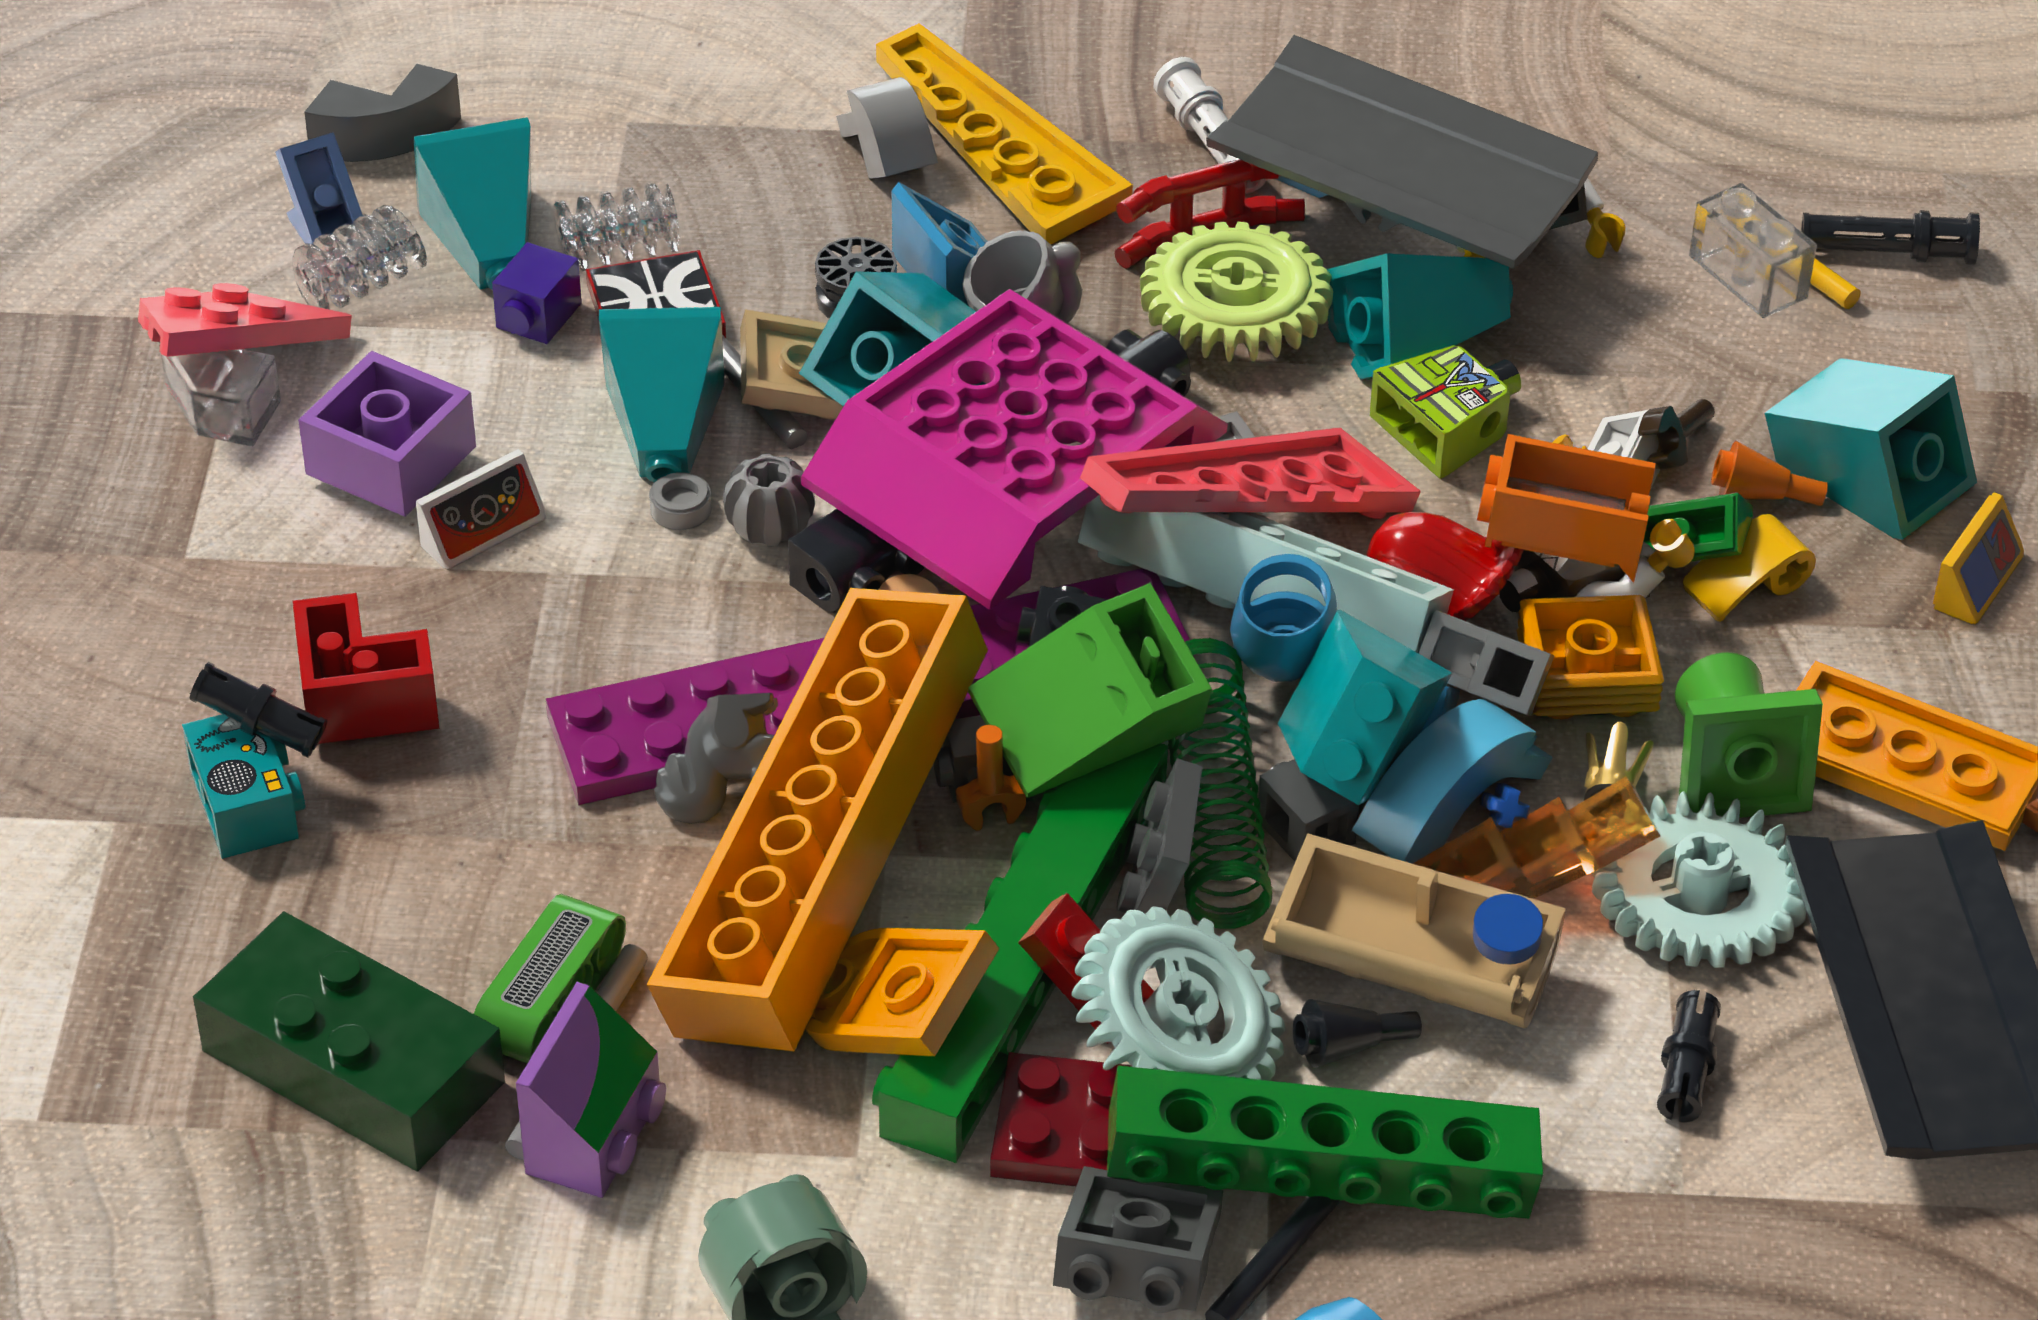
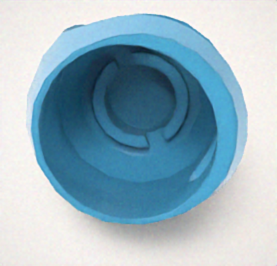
M1282 554L1260 561L1244 578L1233 612L1230 633L1234 649H1236L1243 663L1253 673L1273 682H1292L1302 678L1337 612L1336 595L1330 579L1322 567L1301 555ZM1279 575H1296L1309 580L1319 589L1326 606H1323L1318 600L1308 595L1289 591L1265 594L1250 602V598L1255 588L1263 581Z

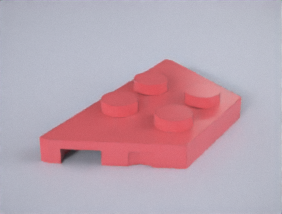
M218 283L213 285L212 292L201 293L194 289L173 287L165 290V296L140 298L138 322L143 329L148 330V336L152 341L160 342L159 352L164 356L170 357L350 338L352 315L248 293L249 289L238 284Z

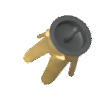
M1620 721L1611 730L1604 763L1598 760L1594 735L1588 732L1585 737L1589 769L1584 785L1587 788L1584 802L1593 813L1606 818H1621L1629 815L1630 808L1636 804L1638 799L1635 793L1636 785L1654 745L1653 741H1646L1633 765L1626 770L1628 728L1625 723Z

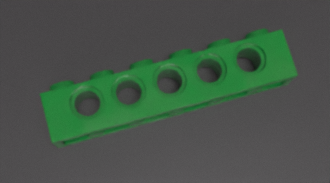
M1118 1065L1109 1107L1107 1177L1133 1179L1142 1183L1164 1182L1204 1186L1213 1190L1234 1189L1274 1193L1283 1197L1324 1196L1335 1200H1345L1354 1204L1375 1203L1415 1207L1424 1211L1445 1210L1485 1214L1494 1218L1515 1217L1530 1219L1543 1177L1540 1110L1534 1107Z

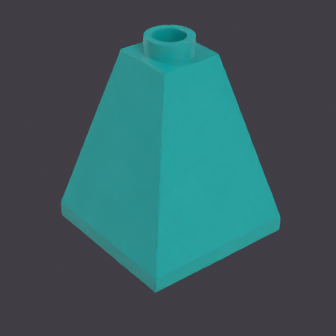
M528 117L414 136L416 192L419 215L479 289L490 288L493 290L492 282L528 242L531 209V126Z
M721 307L599 309L606 389L639 476L646 477L655 483L661 477L672 473H690L725 385Z

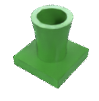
M1716 653L1693 663L1682 674L1675 689L1677 709L1685 718L1679 795L1683 791L1686 793L1692 812H1700L1705 798L1710 792L1714 797L1716 815L1721 817L1729 810L1735 799L1740 801L1739 818L1752 817L1758 810H1763L1764 815L1812 811L1823 707L1816 689L1765 693L1762 675L1757 665L1749 658L1737 653Z

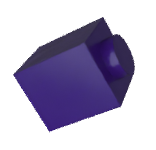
M527 242L492 282L496 328L548 344L582 304L579 259Z

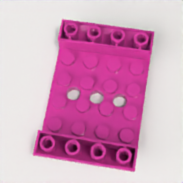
M1009 289L848 399L803 472L801 485L990 610L1031 579L1035 542L1099 496L1094 489L1080 479L1088 456L1215 442L1227 433L1228 423L1042 307ZM981 382H985V383H986L985 385H971V384H978V383H981ZM1029 411L1034 413L1032 415H1018ZM1076 441L1079 442V443H1081V445H1076V446L1064 445V444H1071V443H1074V442H1076Z

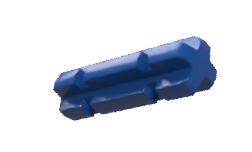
M1497 783L1494 794L1482 792L1480 796V805L1490 810L1489 819L1504 828H1512L1515 817L1527 819L1530 813V806L1519 801L1521 791L1505 783Z

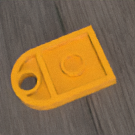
M876 928L859 933L848 939L805 1030L820 1047L831 1051L935 1057L1000 948L985 930Z

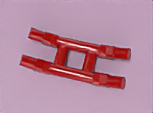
M1240 159L1172 177H1167V175L1156 177L1137 187L1132 195L1118 203L1116 212L1124 223L1129 224L1147 212L1151 213L1163 205L1170 204V222L1163 220L1145 226L1136 232L1131 240L1115 250V258L1120 266L1126 269L1130 268L1143 258H1149L1156 254V248L1162 243H1172L1174 235L1180 232L1192 235L1193 227L1204 225L1209 230H1212L1217 222H1226L1229 228H1235L1237 222H1248L1250 227L1258 224H1276V221H1304L1305 200L1276 199V196H1253L1245 199L1247 180L1254 182L1261 179H1279L1280 175ZM1223 187L1222 208L1193 215L1194 194Z

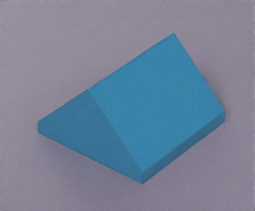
M898 182L891 191L892 252L895 255V259L907 273H924L968 305L963 291L965 270L969 261L977 254L978 249L983 247L988 241L971 221Z

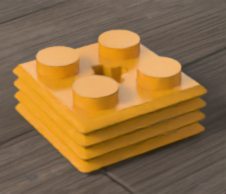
M1642 595L1523 599L1520 601V618L1517 621L1518 628L1516 630L1518 641L1554 655L1533 710L1535 715L1549 716L1554 719H1568L1580 714L1611 713L1619 717H1629L1638 712H1656L1660 709L1659 702L1662 699L1660 693L1663 691L1662 683L1664 682V676L1645 597Z

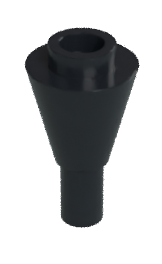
M1313 999L1305 1002L1301 1014H1297L1293 1021L1295 1048L1300 1055H1305L1308 1063L1314 1068H1319L1377 1046L1381 1041L1419 1038L1422 1031L1421 1018L1417 1011L1378 1014L1372 1010Z

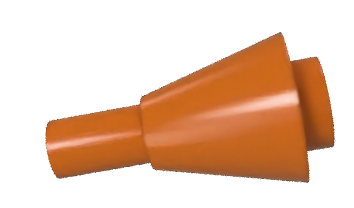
M1738 441L1732 444L1730 451L1722 449L1719 451L1711 477V484L1720 487L1719 495L1739 493L1746 500L1783 499L1787 497L1822 506L1828 489L1827 482L1792 474L1786 467Z

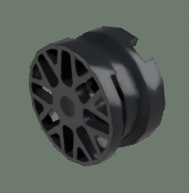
M863 237L841 238L827 244L818 252L815 260V275L817 279L815 287L818 309L827 318L831 317L856 271L897 273L895 255L885 244ZM855 245L861 246V253H851L852 247ZM832 251H835L836 253H838V254H840V255H842V256H841V257H838V256H837L836 254H834Z

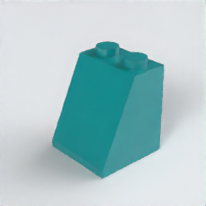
M856 271L799 374L844 407L848 399L976 311L924 273ZM981 382V383H978V384H971V385H985L986 383H985V382Z
M1839 358L1765 412L1776 463L1789 469L1792 474L1827 482L1826 497L1892 538L1903 540L1977 483L1954 375Z
M1337 610L1286 706L1278 725L1301 773L1360 805L1370 798L1394 761L1421 733L1452 672L1346 612Z

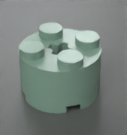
M789 1175L779 1182L753 1189L737 1199H722L715 1203L704 1217V1225L707 1230L699 1248V1267L729 1320H841L837 1311L846 1303L850 1296L853 1297L857 1304L864 1292L867 1282V1265L863 1255L827 1197L814 1187L811 1181L804 1175Z

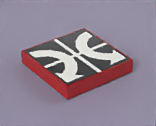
M700 250L586 269L587 287L598 320L599 309L720 307ZM721 311L722 335L726 338V322Z

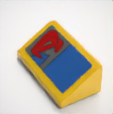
M1994 492L1987 497L1942 561L1933 600L1935 610L1970 624L1978 623L2024 556L2023 545L2003 495Z

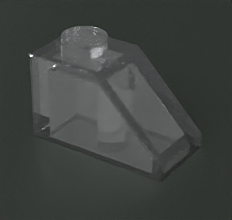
M245 349L170 357L161 354L166 387L198 436L252 447L255 445L281 402L275 355Z

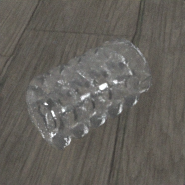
M647 183L643 190L642 201L633 188H623L619 206L610 192H601L598 198L597 210H595L587 196H579L576 200L574 215L563 200L555 201L553 205L561 253L578 258L579 267L582 271L588 269L591 252L597 253L604 266L611 265L612 250L617 247L626 261L631 262L634 258L635 244L638 243L642 244L650 258L656 257L659 239L665 240L672 254L678 253L680 242L679 222L674 198L668 184H666L665 196L663 197L655 183Z
M388 205L375 209L372 215L364 214L353 221L352 225L344 224L334 230L333 235L325 233L316 238L313 244L305 243L295 249L292 257L293 272L301 296L308 305L329 309L328 298L339 308L347 306L350 302L349 291L359 299L369 294L368 281L378 289L387 286L389 280L388 272L398 280L407 276V263L416 270L427 265L425 247L416 229L402 212Z

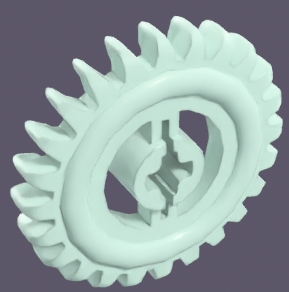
M1684 791L1681 792L1677 800L1675 814L1670 815L1663 800L1657 795L1651 805L1650 820H1648L1645 811L1634 804L1630 808L1627 822L1619 817H1615L1611 823L1609 834H1602L1597 844V853L1592 859L1590 869L1594 877L1592 893L1601 901V914L1606 919L1616 920L1615 931L1623 937L1637 935L1635 946L1643 951H1648L1654 947L1661 949L1660 959L1672 961L1677 955L1684 957L1686 966L1697 967L1701 959H1707L1712 967L1724 968L1726 958L1731 957L1740 965L1750 963L1753 952L1760 956H1767L1774 953L1776 943L1781 944L1790 941L1793 938L1794 927L1801 925L1806 918V908L1786 846L1785 844L1783 845L1785 838L1784 825L1779 824L1770 829L1765 836H1762L1764 811L1758 810L1748 823L1741 824L1739 823L1740 801L1738 799L1732 802L1729 810L1722 817L1717 816L1714 808V797L1711 792L1707 794L1699 813L1692 812L1686 793ZM1674 859L1671 877L1653 882L1652 875L1663 863ZM1747 888L1749 895L1738 907L1721 913L1727 906L1729 893Z
M1151 907L1146 915L1139 910H1128L1121 920H1108L1102 927L1100 934L1093 935L1084 948L1085 955L1075 966L1076 975L1082 977V979L1075 985L1072 996L1076 999L1088 1001L1078 1012L1076 1022L1091 1023L1096 1020L1101 1022V1025L1088 1038L1086 1045L1087 1047H1094L1104 1042H1111L1115 1048L1103 1064V1070L1105 1071L1127 1061L1132 1065L1131 1067L1269 1081L1275 1075V1062L1284 1054L1283 1043L1278 1037L1286 1030L1284 1020L1281 1016L1274 1014L1281 1006L1278 995L1264 989L1271 981L1270 977L1264 970H1253L1251 964L1255 956L1249 949L1238 952L1234 948L1236 941L1234 935L1226 931L1219 937L1214 934L1213 922L1204 917L1195 925L1192 923L1190 914L1180 909H1177L1171 918L1167 911L1161 907ZM1156 968L1161 985L1143 1003L1141 983L1144 974L1149 969ZM1219 1000L1224 1011L1225 1030L1222 1039L1218 1043L1211 1044L1206 1027L1216 1017L1219 1009Z

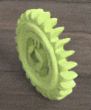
M1217 222L1212 230H1209L1204 225L1193 227L1192 235L1180 232L1172 237V243L1165 242L1156 248V254L1146 260L1145 271L1140 276L1141 306L1144 311L1148 312L1151 326L1162 324V331L1168 332L1172 336H1175L1180 329V344L1184 350H1187L1193 344L1195 337L1200 336L1202 337V355L1204 358L1209 356L1213 345L1219 341L1223 342L1226 359L1228 362H1231L1238 343H1244L1248 348L1251 361L1255 362L1258 357L1260 341H1265L1270 352L1277 358L1281 352L1282 335L1285 336L1287 344L1294 349L1300 347L1302 334L1309 338L1315 337L1318 324L1326 323L1328 310L1332 304L1331 274L1323 267V259L1318 254L1309 253L1310 247L1303 241L1291 243L1292 235L1287 232L1280 231L1276 234H1271L1270 226L1259 225L1256 229H1250L1248 222H1237L1235 228H1229L1226 222Z

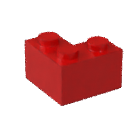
M357 593L292 600L305 711L319 718L327 719L326 728L318 744L440 729L427 629L362 637Z

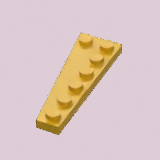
M920 23L876 44V62L892 79L902 77L910 83L929 121L1030 232L1041 235L1048 243L1053 244L1115 212L1117 204L1133 194V184Z

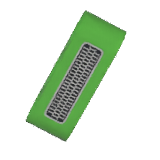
M562 893L556 895L482 995L474 1011V1014L499 1027L503 1055L528 1063L576 982L589 985L596 990L614 964L622 948L626 934V920L624 916Z

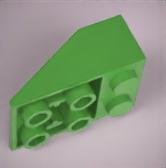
M1151 583L1091 606L968 687V693L985 724L995 725L1001 729L1003 735V756L1026 798L1202 727L1212 691L1209 682Z

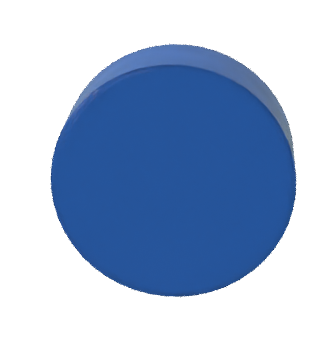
M1515 894L1492 896L1485 900L1475 913L1473 925L1475 946L1484 957L1499 964L1511 965L1524 962L1537 952L1541 944L1543 930L1542 915L1530 900Z

